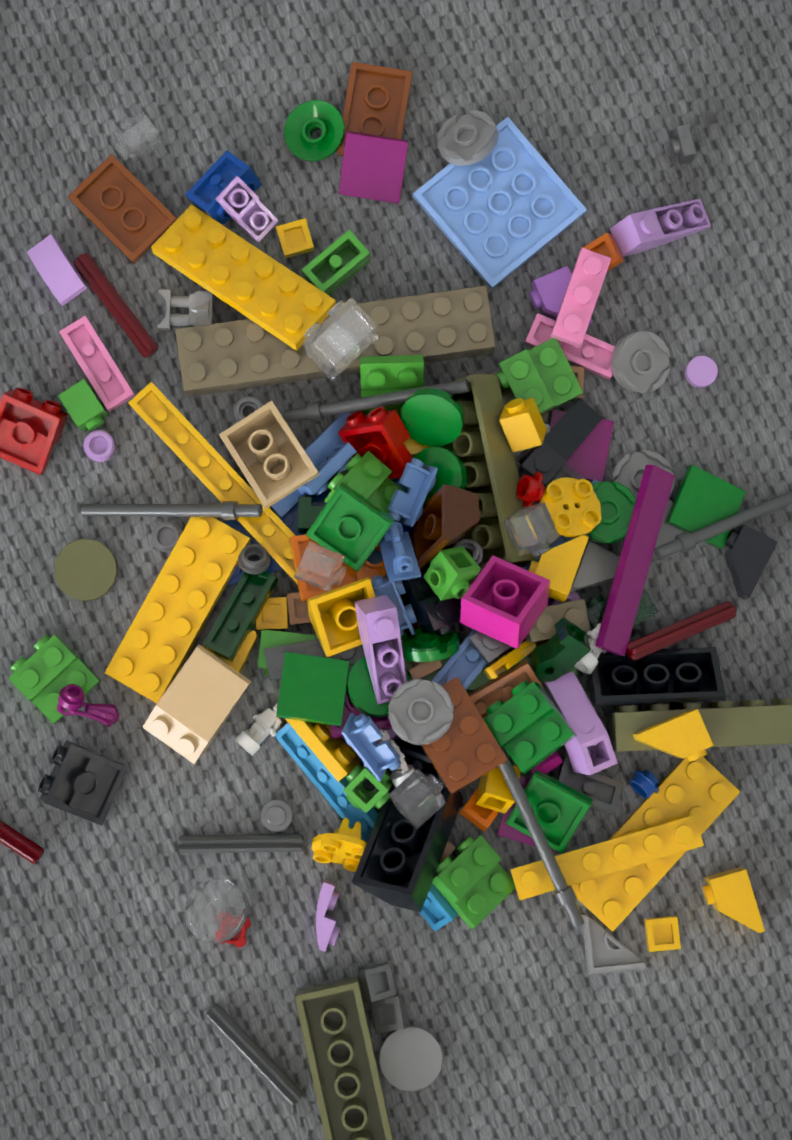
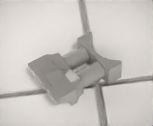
M158 290L167 304L165 318L157 325L160 331H171V326L194 327L212 324L213 294L211 292L197 290L195 293L189 294V296L172 295L171 290ZM172 308H189V314H172Z

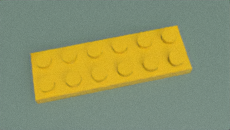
M192 204L151 246L153 254L296 351L336 308L335 299Z
M191 517L108 665L105 674L157 704L177 676L236 570L240 552L251 543L252 538L214 517Z
M687 757L683 758L657 786L659 792L657 794L654 792L648 799H645L610 839L690 815H695L700 834L702 835L737 797L740 791L704 757L690 762ZM685 852L571 886L577 899L613 932Z

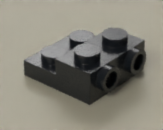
M429 563L420 569L421 577L402 581L422 633L435 631L436 635H441L453 630L454 626L452 623L460 620L461 598H451L442 601L424 579V575L430 567Z
M66 740L64 746L58 745L53 753L51 762L55 766L51 775L45 774L39 784L38 792L42 793L40 799L45 804L102 826L128 767L97 754L93 750Z

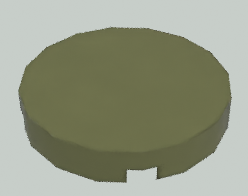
M92 539L75 540L66 545L58 554L54 566L55 580L60 589L73 599L80 601L97 600L107 594L115 585L118 575L117 560L111 550L99 541Z

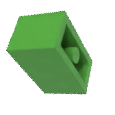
M349 229L302 269L303 279L330 296L370 263V252Z

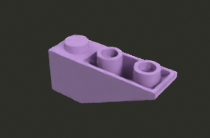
M700 198L630 214L610 228V231L622 257L641 253L710 228L711 224Z
M386 595L355 602L359 634L377 704L390 702L393 693L403 683L407 682L397 607Z
M574 672L565 673L555 681L544 682L548 696L577 735L565 744L573 771L592 775L618 764L609 735Z

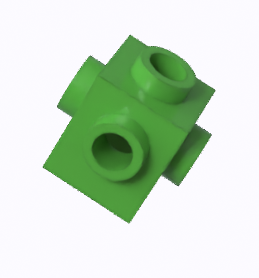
M464 546L439 551L431 560L424 579L441 601L451 598L459 599L469 589L481 568Z
M358 764L347 775L346 779L349 783L343 791L347 794L346 798L354 807L362 809L367 813L373 806L379 809L390 798L391 794L388 791L393 783L389 781L391 776L387 771H385L382 780L378 781L371 771ZM368 779L375 786V788H367L365 786V780Z

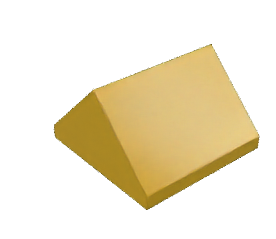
M369 577L308 599L309 618L326 658L362 645L355 602L375 597Z

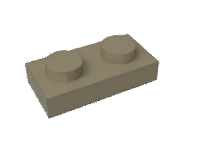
M580 599L547 606L527 634V643L551 639L557 633L555 624L563 617L583 631L591 630L585 600Z

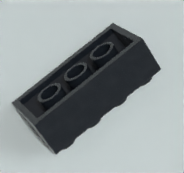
M716 647L661 649L635 661L631 660L626 653L625 656H619L608 651L606 653L601 652L597 658V666L591 674H587L590 701L595 705L725 700L726 697Z
M418 778L414 784L405 789L397 790L394 784L390 787L388 793L391 796L381 806L352 883L390 905L421 912L464 798L460 790L451 795L447 787Z

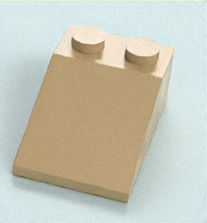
M273 401L268 402L219 434L265 509L320 475Z
M199 644L158 701L143 728L195 764L209 748L251 681Z

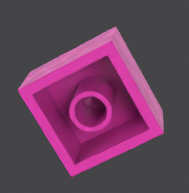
M492 556L461 598L460 623L518 649L548 605L550 580L496 556Z

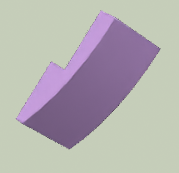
M238 176L215 198L231 218L256 243H259L279 221Z
M52 234L27 251L37 271L62 306L87 289L78 270L69 261L58 240Z
M325 879L319 894L316 912L317 942L319 950L324 952L328 944L335 945L340 931V927L335 926L337 918L325 914L327 909L334 910L339 893L334 891L336 883Z

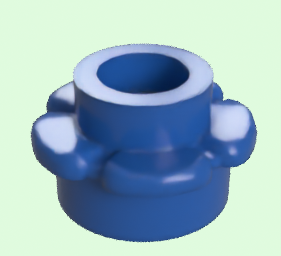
M639 770L634 771V777L629 783L637 794L648 799L654 792L656 794L659 792L656 786L659 781L653 773L648 770L643 772Z

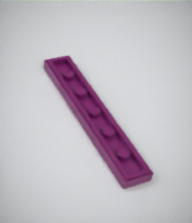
M655 465L645 466L595 644L596 647L619 656H625L675 477V475Z

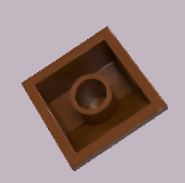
M444 484L423 505V513L414 524V553L419 569L428 565L440 550L450 549L479 523L481 518L479 494Z

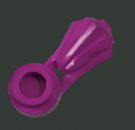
M69 684L63 687L59 693L57 710L62 715L70 716L75 714L87 717L107 727H110L119 720L120 714L116 705L84 702V692L78 685ZM81 707H85V712L79 711L78 709H80Z

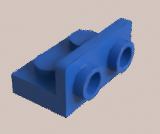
M227 150L185 195L190 202L212 219L224 225L231 219V216L215 198L236 176L254 193L261 186V182L250 166Z

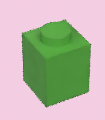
M85 379L57 395L77 427L82 431L85 429L89 431L97 429L105 422L103 418L109 415Z

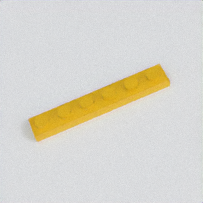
M690 815L554 857L567 885H574L702 847L704 844L695 815ZM542 860L510 869L519 901L555 890Z

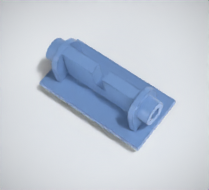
M412 458L411 463L406 464L399 484L408 487L406 493L398 489L395 490L387 508L389 511L388 515L400 524L413 527L423 513V503L428 492L435 485V475L438 468L424 465V462Z
M395 520L378 543L389 582L421 577L409 533L403 532L402 525Z
M382 575L371 578L375 597L386 595L397 607L400 635L402 636L405 633L404 629L406 628L410 629L412 635L415 634L412 624L417 622L411 604L405 606L401 595L406 593L402 580L389 582L388 577L383 579Z
M351 713L341 734L344 736L347 744L362 759L365 767L373 773L378 781H381L387 768L393 771L401 765L400 755L388 740L376 743L377 740L382 739L383 734L370 716H365L363 713L355 716Z

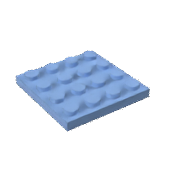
M509 117L496 126L498 131L497 144L492 152L483 160L463 166L449 164L413 193V198L491 290L581 218L587 211Z

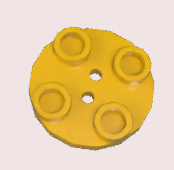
M563 477L553 480L545 488L544 495L540 499L541 514L545 522L559 536L577 538L581 535H588L600 523V502L593 491L592 484L588 480Z
M344 818L339 829H336L334 833L319 834L314 837L311 847L314 852L313 859L319 863L333 862L342 864L344 869L356 872L367 842L361 840V823L357 821L351 829L348 826L349 819Z

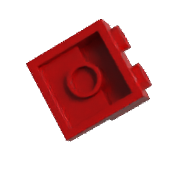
M16 387L15 390L11 389L3 393L0 400V458L42 475L45 473L54 444L59 442L68 414L61 411L62 406L59 403L51 400H44L42 403L32 398L33 393L31 391Z
M378 407L368 415H364L362 411H356L349 415L345 420L347 423L338 431V434L343 443L349 442L357 451L352 458L357 453L363 457L369 451L392 471L388 476L390 480L401 478L406 464L411 463L412 457L404 445L410 434L396 410L386 411L384 407Z

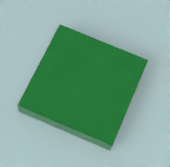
M690 465L686 470L665 523L684 532L689 531L692 533L737 514L746 491L694 465ZM730 530L704 542L718 549L723 548Z
M342 482L312 524L306 536L358 572L395 519Z
M285 652L276 717L341 726L349 661Z
M535 769L524 791L550 848L562 854L591 806L593 799ZM515 804L505 824L531 837Z

